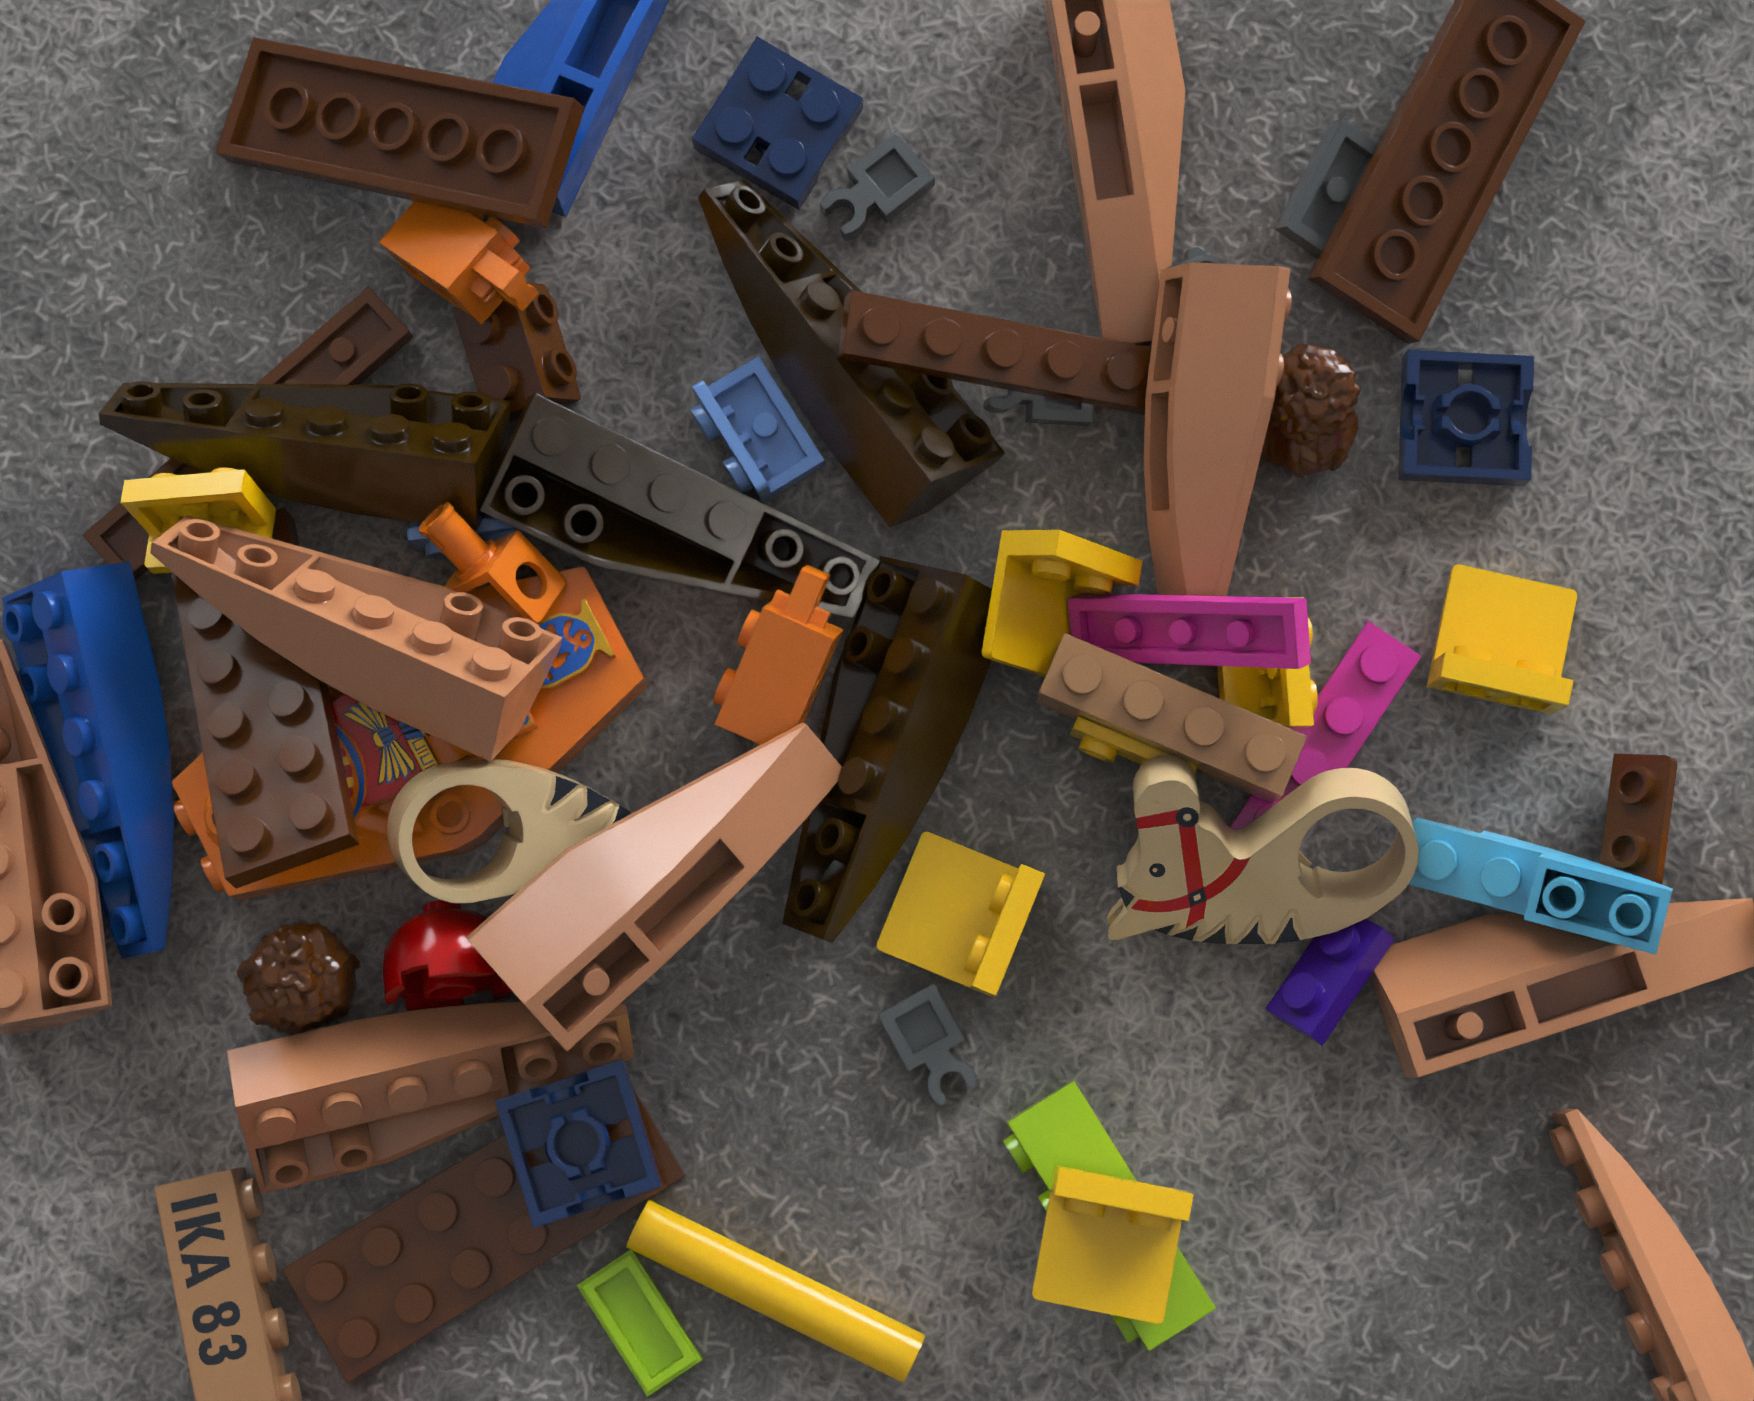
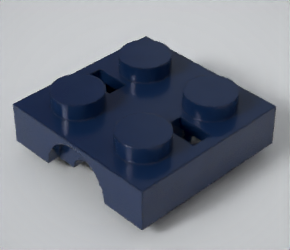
M757 36L693 136V146L695 150L800 210L816 185L820 170L831 149L841 136L848 134L862 112L863 97ZM795 79L807 86L798 101L786 94ZM755 143V148L763 154L757 166L745 160Z
M1407 350L1402 357L1398 480L1525 486L1531 481L1532 446H1529L1527 440L1526 424L1528 404L1533 391L1534 356ZM1458 370H1472V384H1462L1458 387ZM1456 447L1470 448V467H1456Z
M624 1060L611 1062L557 1082L495 1100L533 1228L663 1186ZM629 1119L633 1135L610 1142L609 1133L605 1126ZM545 1146V1154L550 1162L530 1168L526 1152Z

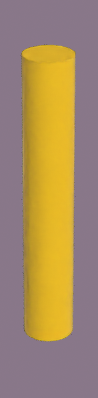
M648 1200L626 1245V1248L901 1383H904L925 1338V1334L651 1200Z

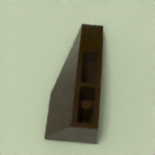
M745 179L706 188L701 192L698 199L722 262L747 317L780 378L816 433L889 527L929 512L996 463L1005 454L1004 450L991 435L988 425L975 415L953 387L951 379L838 359L845 296L851 290L862 291Z
M138 381L123 383L99 412L100 425L162 455L208 473L217 468L245 470L262 491L289 500L352 514L422 523L437 507L449 502L470 527L477 531L486 515L479 510L504 450L511 404L510 401L492 399L479 392L446 393L427 390L421 385L411 383L393 386L152 383Z
M537 393L529 396L501 454L479 510L597 567L772 601L778 589L791 594L801 569L809 565L831 575L818 607L832 614L854 618L864 597L869 579L875 573L880 560Z
M884 556L879 557L878 560L880 562L875 573L869 579L867 590L851 631L845 640L844 649L834 672L820 739L841 765L842 769L838 782L803 822L782 922L783 925L833 943L889 867L910 835L941 780L969 721L992 661L982 656L992 589L965 574Z

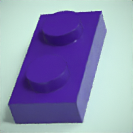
M1367 919L1337 932L1314 937L1265 1009L1282 1023L1323 1046L1395 939L1384 928Z

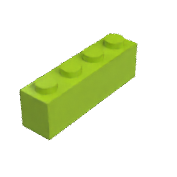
M1069 1081L1006 1121L1013 1134L1002 1141L1021 1172L1024 1174L1034 1167L1047 1190L1037 1196L1046 1212L1055 1165L1137 1181L1075 1081ZM1177 1246L1164 1321L1160 1324L1115 1315L1110 1316L1128 1344L1140 1338L1147 1350L1151 1351L1215 1310L1216 1307Z

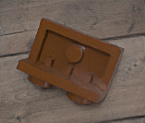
M526 282L534 286L539 294L523 312L502 301L482 325L459 309H452L477 391L492 399L510 401L511 413L509 423L519 418L528 397L535 393L557 404H572L581 399L576 382V366L566 350L557 321L559 317L558 308L547 287L543 284Z
M1614 753L1600 864L1662 885L1677 771V760L1667 755Z

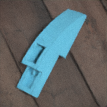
M1419 817L1413 820L1419 855L1417 868L1408 885L1524 915L1523 920L1656 955L1673 891L1672 888L1591 860L1488 831L1477 833Z

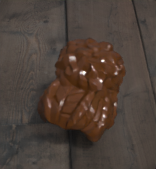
M1299 343L1289 352L1282 355L1284 360L1283 375L1276 387L1275 399L1260 458L1266 462H1272L1274 465L1282 466L1296 477L1303 478L1305 475L1325 470L1335 471L1348 458V453L1359 429L1358 416L1353 406L1358 404V395L1361 389L1355 379L1356 372L1352 370L1348 362H1345L1344 357L1338 356L1336 351L1329 348H1321L1314 344Z
M302 922L295 925L286 924L281 926L277 931H273L272 934L263 936L260 945L255 948L249 959L242 961L237 970V976L243 984V994L247 997L246 1001L252 1009L249 1013L251 1021L256 1025H267L271 1029L276 1028L278 1032H285L290 1036L307 1032L310 1028H318L321 1024L328 1023L337 1015H346L350 1009V1002L354 997L356 970L360 968V961L354 954L348 952L343 941L339 940L335 933L329 931L326 926L321 925L319 922L311 925Z

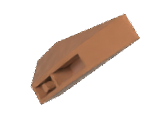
M1043 0L1101 338L1136 345L1152 344L1161 270L1172 266L1185 102V85L1170 1Z
M1190 262L1161 270L1145 398L1143 459L1147 527L1157 595L1227 596L1275 399L1276 387L1282 378L1284 370V360L1280 350L1284 322L1289 316L1292 304L1291 292L1288 289L1290 268Z
M189 515L160 535L151 544L150 553L205 601L258 641L310 675L378 712L488 761H492L520 731L562 644L563 637L540 628L538 624L529 619L514 617L482 603L479 598L472 594L456 592L448 587Z
M1 638L0 1035L7 1036L71 1024L112 1007V997L98 878L7 643Z
M802 722L566 848L472 931L466 939L558 1043L568 1051L671 959L744 887L806 820L838 782L842 767L809 726Z
M1752 898L1669 903L1656 955L1523 920L1524 915L1518 913L1486 914L1392 944L1370 975L1404 1078H1418L1754 967V903Z
M522 1002L481 1003L419 1009L358 1019L227 1050L235 1108L261 1194L390 1163L499 1116L495 1100L557 1082L621 1059L627 1061L635 1057L629 1017L625 1004L618 1005L571 1049L566 1051Z
M1563 1108L1553 1112L1552 1115L1557 1128L1549 1131L1552 1146L1564 1167L1573 1165L1581 1184L1582 1190L1574 1193L1577 1208L1589 1229L1598 1227L1607 1249V1252L1599 1255L1605 1277L1615 1292L1623 1289L1633 1313L1624 1318L1630 1339L1641 1355L1649 1353L1658 1375L1657 1378L1650 1380V1387L1655 1400L1754 1401V1367L1743 1340L1709 1275L1672 1218L1628 1162L1578 1109Z

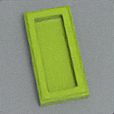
M632 1250L627 1251L576 1285L647 1397L703 1360L702 1355L636 1252Z

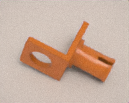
M449 502L440 505L432 511L419 527L418 531L423 536H426L457 568L444 587H448L456 592L466 593L489 582L523 618L535 623L543 619L566 584L565 578L519 530L495 541L491 539L484 541L454 510V507ZM522 564L534 569L540 578L541 592L537 599L528 598L522 594L517 586L516 571Z

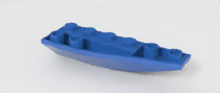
M551 0L505 55L492 83L575 98L585 107L552 210L553 213L565 218L567 217L669 0Z
M130 561L61 571L2 597L4 605L2 623L7 638L13 642L19 667V677L97 875L100 903L108 921L110 934L116 942L121 958L124 959L163 950L166 944L172 888L174 810L170 747L162 693Z

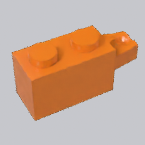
M414 201L379 241L380 245L414 279L481 325L502 301L523 312L539 294L534 286L526 283L524 276L531 267L514 250V247L520 242L519 239L509 228L494 217H489L484 223V217L480 214Z
M806 565L801 569L791 594L778 589L772 601L762 608L761 613L753 609L750 611L737 640V645L746 648L737 671L729 667L726 669L713 698V703L722 706L715 725L761 745L800 723H805L844 630L828 623L831 612L818 607L830 579V574Z

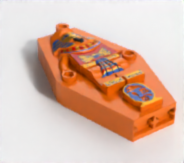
M585 566L558 571L565 578L566 584L543 619L536 624L544 630L563 637L561 648L520 731L493 759L515 761L559 773L648 687L640 668ZM539 576L516 580L522 594L531 599L539 597L541 592ZM492 585L475 588L466 592L479 598L482 603L514 617L523 618ZM328 685L359 845L236 889L224 877L203 752L171 782L179 797L177 801L173 802V810L181 826L189 836L197 833L208 855L200 860L201 865L213 888L218 893L225 890L229 897L244 900L400 868L391 853L387 836L389 812L399 791L411 778L430 767L484 758L378 712ZM458 785L437 793L423 806L415 820L412 846L417 863L463 855L486 843L504 826L501 810L504 806L497 801L488 789L475 785Z

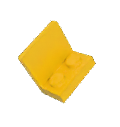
M1002 530L985 627L982 656L992 661L1046 677L1064 633L1071 635L1067 598L1080 593L1110 595L1112 586H1139L1143 561L1062 530Z
M1461 564L1455 565L1449 574L1426 687L1552 715L1569 705L1574 680L1562 678L1561 676L1577 601V592L1569 588Z
M923 832L877 941V949L885 954L994 998L1000 988L1045 873L1023 864L1016 868L933 833Z
M1055 1165L1032 1287L1033 1297L1040 1301L1155 1324L1162 1323L1166 1312L1182 1220L1189 1221L1194 1194L1183 1190Z

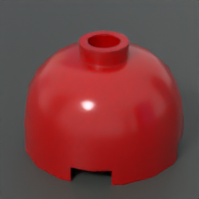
M438 900L425 904L422 907L423 913L407 919L391 934L384 950L383 983L385 1003L390 1005L398 1001V997L405 998L406 1011L465 1005L463 998L475 992L492 990L495 1000L502 999L512 992L466 939L487 917L476 911L462 909L461 903Z

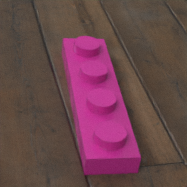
M1080 593L1067 598L1071 636L1135 663L1300 669L1311 664L1306 598L1146 594L1102 595Z
M1368 621L1319 692L1317 708L1313 715L1314 726L1297 731L1306 735L1307 739L1283 796L1274 803H1270L1250 795L1230 825V828L1238 830L1248 826L1311 777L1332 769L1348 768L1422 656Z

